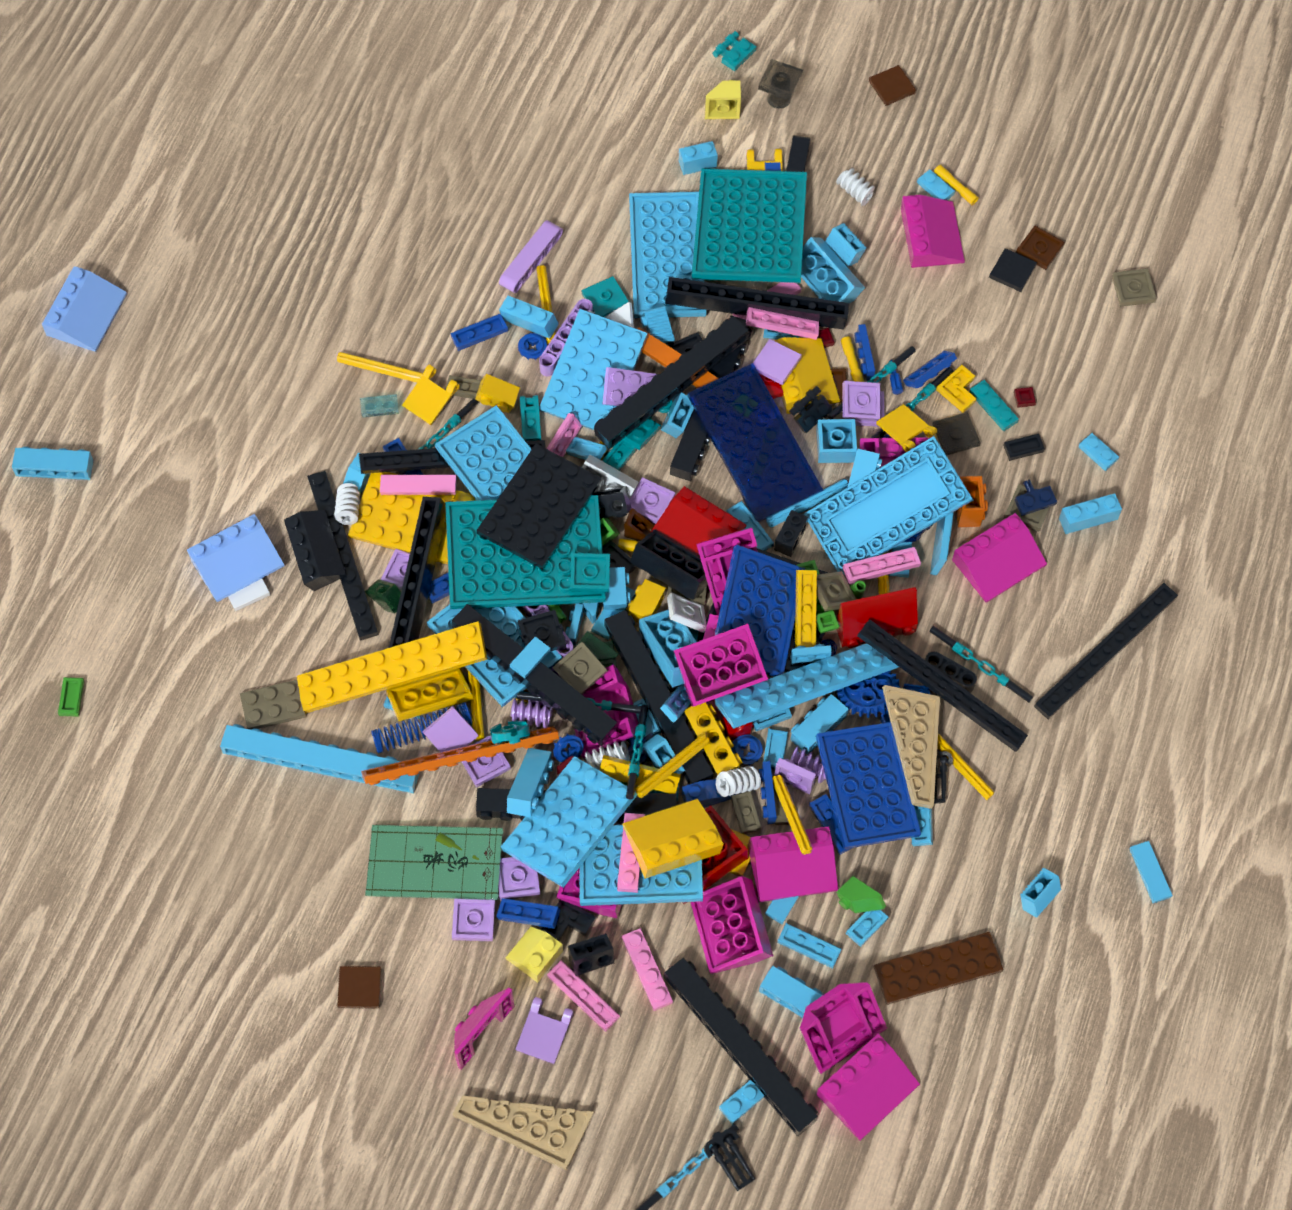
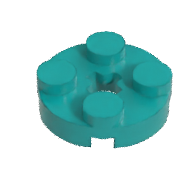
M509 721L508 725L502 727V724L493 726L490 729L492 743L498 744L503 741H509V744L519 743L521 741L520 738L530 735L529 724L526 721Z

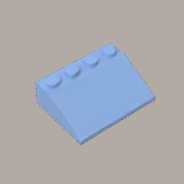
M74 266L42 323L46 336L96 352L122 305L127 292L91 271Z
M255 514L187 549L191 562L216 602L284 567V563Z

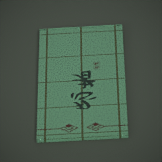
M372 825L366 896L498 899L502 828Z

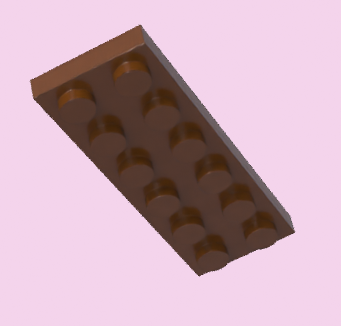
M990 932L874 964V970L886 1005L997 974L1004 970Z

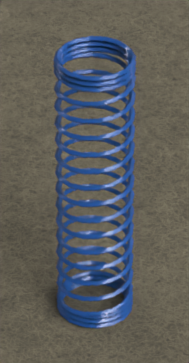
M466 702L460 703V705L457 704V711L459 712L460 709L463 718L472 726ZM439 710L438 714L440 717L441 715H443V713L441 710ZM432 712L433 721L430 715L426 714L427 723L421 715V725L417 717H415V727L411 719H408L409 730L405 721H402L403 732L399 723H396L397 734L393 725L390 724L391 736L387 727L384 726L385 738L380 728H378V731L377 729L371 730L377 753L384 752L381 736L387 751L390 750L387 734L393 749L396 748L393 732L399 747H402L399 730L405 744L408 745L405 728L411 742L414 743L411 725L418 742H420L417 723L424 740H426V736L423 733V721L427 728L430 725L429 719L431 724L435 721V717L438 719L436 713Z

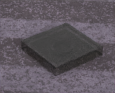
M968 412L934 421L932 424L937 429L936 435L946 456L979 447L981 444Z

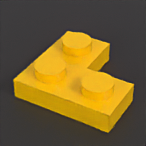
M961 365L940 383L936 390L964 413L976 402V398L965 389L975 380V375Z

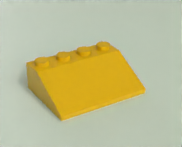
M785 337L773 340L802 355L790 376L781 385L783 390L781 398L786 414H790L789 410L794 407L793 404L797 400L800 401L806 396L805 393L816 386L821 390L817 397L820 394L823 395L829 404L840 402L821 338L816 340L811 338Z
M698 799L622 824L645 879L718 855L723 847V842L716 826Z

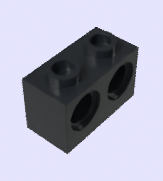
M626 486L596 491L592 495H598L599 503L605 507V509L599 508L600 520L611 516H616L617 518L624 517L632 508ZM615 500L621 501L623 506L616 505Z
M791 510L775 539L774 550L792 557L807 528L808 517Z
M606 933L568 946L569 962L576 976L614 964L613 947Z

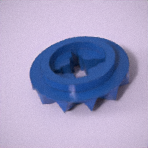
M535 333L523 336L518 343V351L522 357L524 356L528 360L539 358L547 347L546 340L541 335ZM529 345H536V350H529Z
M566 734L563 738L559 737V741L554 743L555 747L552 749L554 757L559 762H564L570 756L578 758L582 754L583 742L575 734ZM569 743L571 747H569L566 752L564 748H566Z
M741 735L732 743L734 747L731 750L733 754L738 753L743 762L741 765H751L758 762L762 756V744L752 735ZM750 744L749 747L752 753L748 752L747 755L744 756V751L742 750V748L745 749L746 746Z

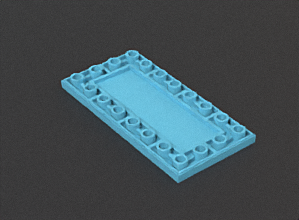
M933 436L804 513V515L808 517L809 525L837 572L842 571L845 577L842 568L844 564L882 555L973 501Z

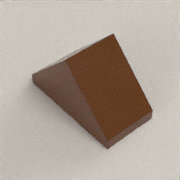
M631 508L624 524V537L641 541L650 534L655 525L634 508Z

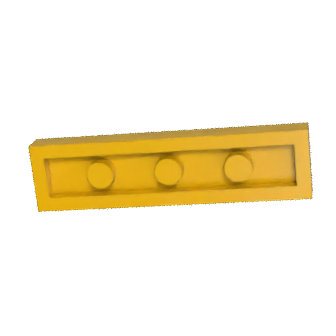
M796 570L795 648L798 646L814 647L816 645L817 570Z
M603 755L599 771L615 780L628 783V771L631 762ZM640 764L636 785L639 786L655 773L658 768ZM673 772L657 785L654 790L676 794L681 774Z

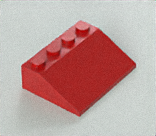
M684 486L672 499L651 532L657 530L699 555L696 544L744 530L747 525Z
M916 587L840 603L837 618L839 629L836 630L841 647L853 648L858 644L866 643L857 635L869 619L893 637L898 635L908 636L916 632L918 625Z
M711 805L705 811L716 826L723 842V847L720 854L702 860L703 891L748 859V849Z

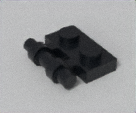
M817 386L812 390H808L805 393L806 396L800 401L797 400L793 404L794 407L789 410L793 416L799 413L794 417V420L804 433L812 429L818 420L823 419L833 409L823 395L820 394L817 397L821 392Z

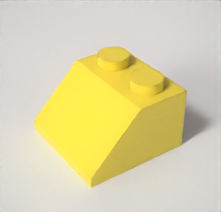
M722 81L706 95L705 119L740 118V81Z
M531 926L506 956V959L538 983L563 952V944L547 932Z

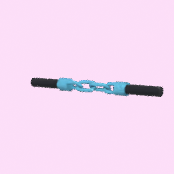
M735 1124L728 1128L733 1129L736 1132L739 1131V1128ZM713 1143L709 1146V1148L713 1145H716L718 1148L720 1147L718 1143ZM704 1148L698 1157H693L688 1161L682 1171L660 1185L656 1192L635 1210H649L661 1198L664 1199L678 1186L681 1179L686 1175L692 1174L701 1165V1162L708 1158ZM694 1161L697 1165L689 1170L687 1167ZM672 1181L675 1184L670 1188L667 1184Z

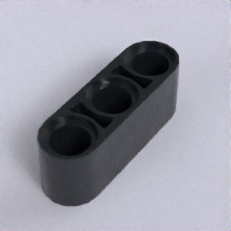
M793 135L786 171L805 172L810 145L809 137Z
M932 651L926 655L925 660L927 662H936L937 665H933L935 668L970 693L974 690L977 676L974 672L938 652ZM947 670H950V671H952L954 674H953V675H949V674L946 673V671H947ZM963 680H968L971 684H965Z

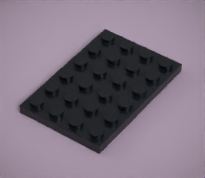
M536 443L476 530L477 534L543 570L601 483V478Z

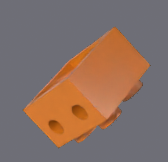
M959 476L973 501L956 510L957 526L980 527L982 520H985V511L988 510V502L984 500L986 483H983L982 476Z

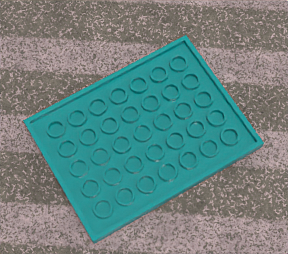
M701 168L692 279L801 283L807 172Z
M598 495L591 496L543 570L477 534L476 530L497 500L445 502L450 609H463L467 604L472 608L605 602V592L570 591L571 553L602 554Z

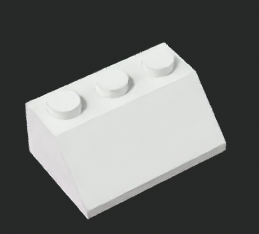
M592 455L588 456L582 466L585 470L601 478V483L595 492L626 486L630 499L639 483ZM615 500L616 505L623 506L621 501ZM599 503V508L605 509V507Z

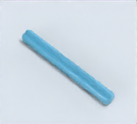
M843 479L767 517L766 522L768 526L774 527L784 522L791 510L802 513L846 489L848 481Z

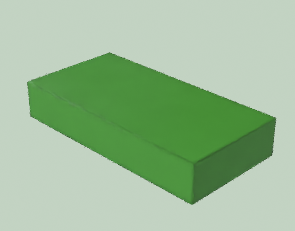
M63 677L58 709L59 716L79 717L84 686L83 678Z

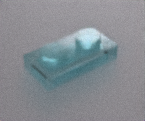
M397 394L360 398L362 418L399 414Z

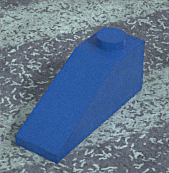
M716 779L699 781L682 787L684 803L698 799L703 808H706L710 805L731 800V796L723 797L718 793Z

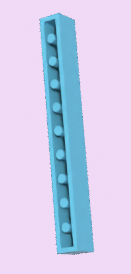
M237 724L226 726L220 745L223 754L365 783L361 771L402 762L390 756L383 758L371 752L366 754L359 753L352 748L345 750L332 744L328 746L321 745L313 740L309 742L302 741L294 736L287 738L279 733L272 732L268 734L256 728L249 730ZM408 774L402 775L396 780H381L375 786L414 794L419 774L413 776Z

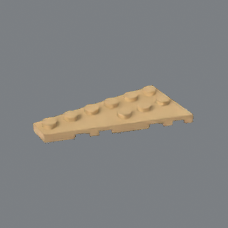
M884 685L882 689L911 803L914 806L931 809L934 807L940 696Z
M463 1095L453 1112L454 1117L564 1170H567L594 1115L593 1111H577L569 1108L561 1109L545 1105L512 1103L504 1100L496 1101Z

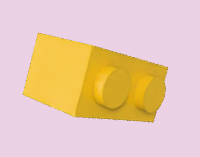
M485 374L480 382L475 400L480 401L483 405H490L492 407L497 405L501 412L509 413L515 405L520 387Z
M647 579L644 580L642 585H638L634 601L630 600L627 606L629 615L633 617L634 621L639 623V619L657 613L666 596L665 587Z

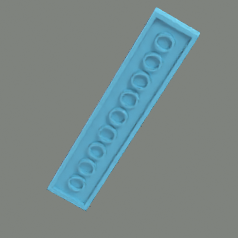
M866 643L716 698L715 705L734 729L893 670L899 666Z

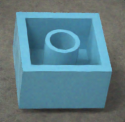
M855 419L818 420L816 429L818 463H854L857 453Z

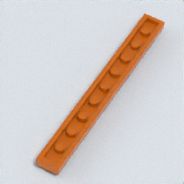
M554 726L530 731L529 736L520 738L521 741L515 744H509V741L493 744L491 740L363 770L361 773L365 784L375 785L385 779L396 780L402 775L408 774L413 776L419 774V771H435L445 765L451 767L462 761L473 762L479 757H494L497 755L496 753L500 752L511 753L517 748H532L538 743L549 744L554 742L555 739H559L558 731Z

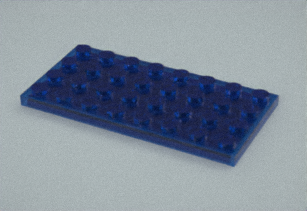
M753 363L687 394L757 522H761L767 517L823 491Z

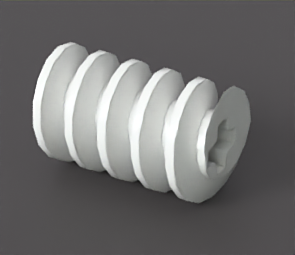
M854 168L842 172L837 178L836 183L842 189H845L848 194L850 193L851 197L860 202L862 206L866 205L871 200L875 187L871 186L868 188L870 185L868 181L863 184L865 178L861 177L858 179L860 176L858 172L853 175Z
M341 484L337 489L334 517L339 523L345 525H353L358 521L360 492L355 484Z
M614 741V748L607 744L606 751L601 746L599 748L600 753L593 749V756L588 751L585 752L586 763L598 770L600 769L603 755L630 761L628 749L623 741L621 745Z
M753 766L723 771L716 778V789L723 797L756 790L761 785L759 772Z

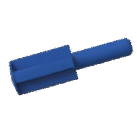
M895 370L890 375L892 393L898 395L903 392L900 374Z

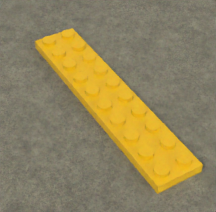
M477 621L297 675L303 711L306 714L488 660L481 623Z

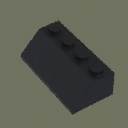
M326 510L300 511L284 519L305 586L312 591H316L347 576Z
M653 530L636 544L630 562L654 578L664 582L670 588L682 593L685 597L694 600L708 585L700 556L659 531Z

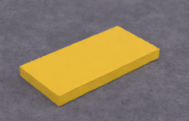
M460 668L386 690L387 697L398 721L473 699V694Z

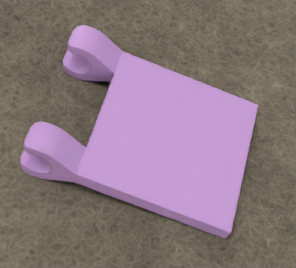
M535 997L515 1050L555 1064L573 1017V1010L566 1008L561 1022L538 1014L543 1003L542 999Z

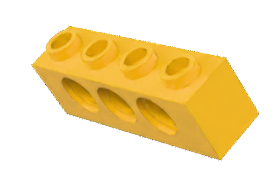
M705 702L687 708L684 712L697 737L705 734L710 741L715 736L719 737L717 742L711 743L709 741V744L704 747L717 775L723 771L741 768L740 764L743 762L738 753L733 754L731 748L734 745L729 736L724 737L722 732L725 729L720 720L716 722L714 718L716 712L712 704L707 705ZM710 720V724L708 726H702V723L704 721ZM722 753H728L725 759H719Z

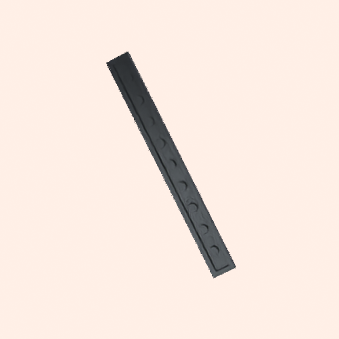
M545 440L525 441L531 449L536 443L546 448ZM436 448L359 454L361 474L450 467Z
M326 471L308 475V481L317 509L327 511L347 576L340 580L359 639L361 641L377 636L378 631L343 524L339 523L334 517L336 502Z
M1163 583L1051 688L1034 707L1049 720L1177 599L1178 594Z
M870 619L857 635L1015 752L1019 750L1028 735Z

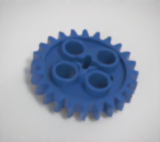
M891 670L837 690L838 700L849 710L852 709V715L856 712H859V717H862L865 713L867 718L870 717L871 713L875 717L878 716V712L884 715L887 705L883 690L881 689L884 685L900 688L899 679H896V674H891Z

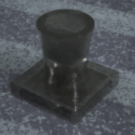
M771 59L758 89L768 93L767 101L769 105L777 109L785 108L790 104L804 70Z

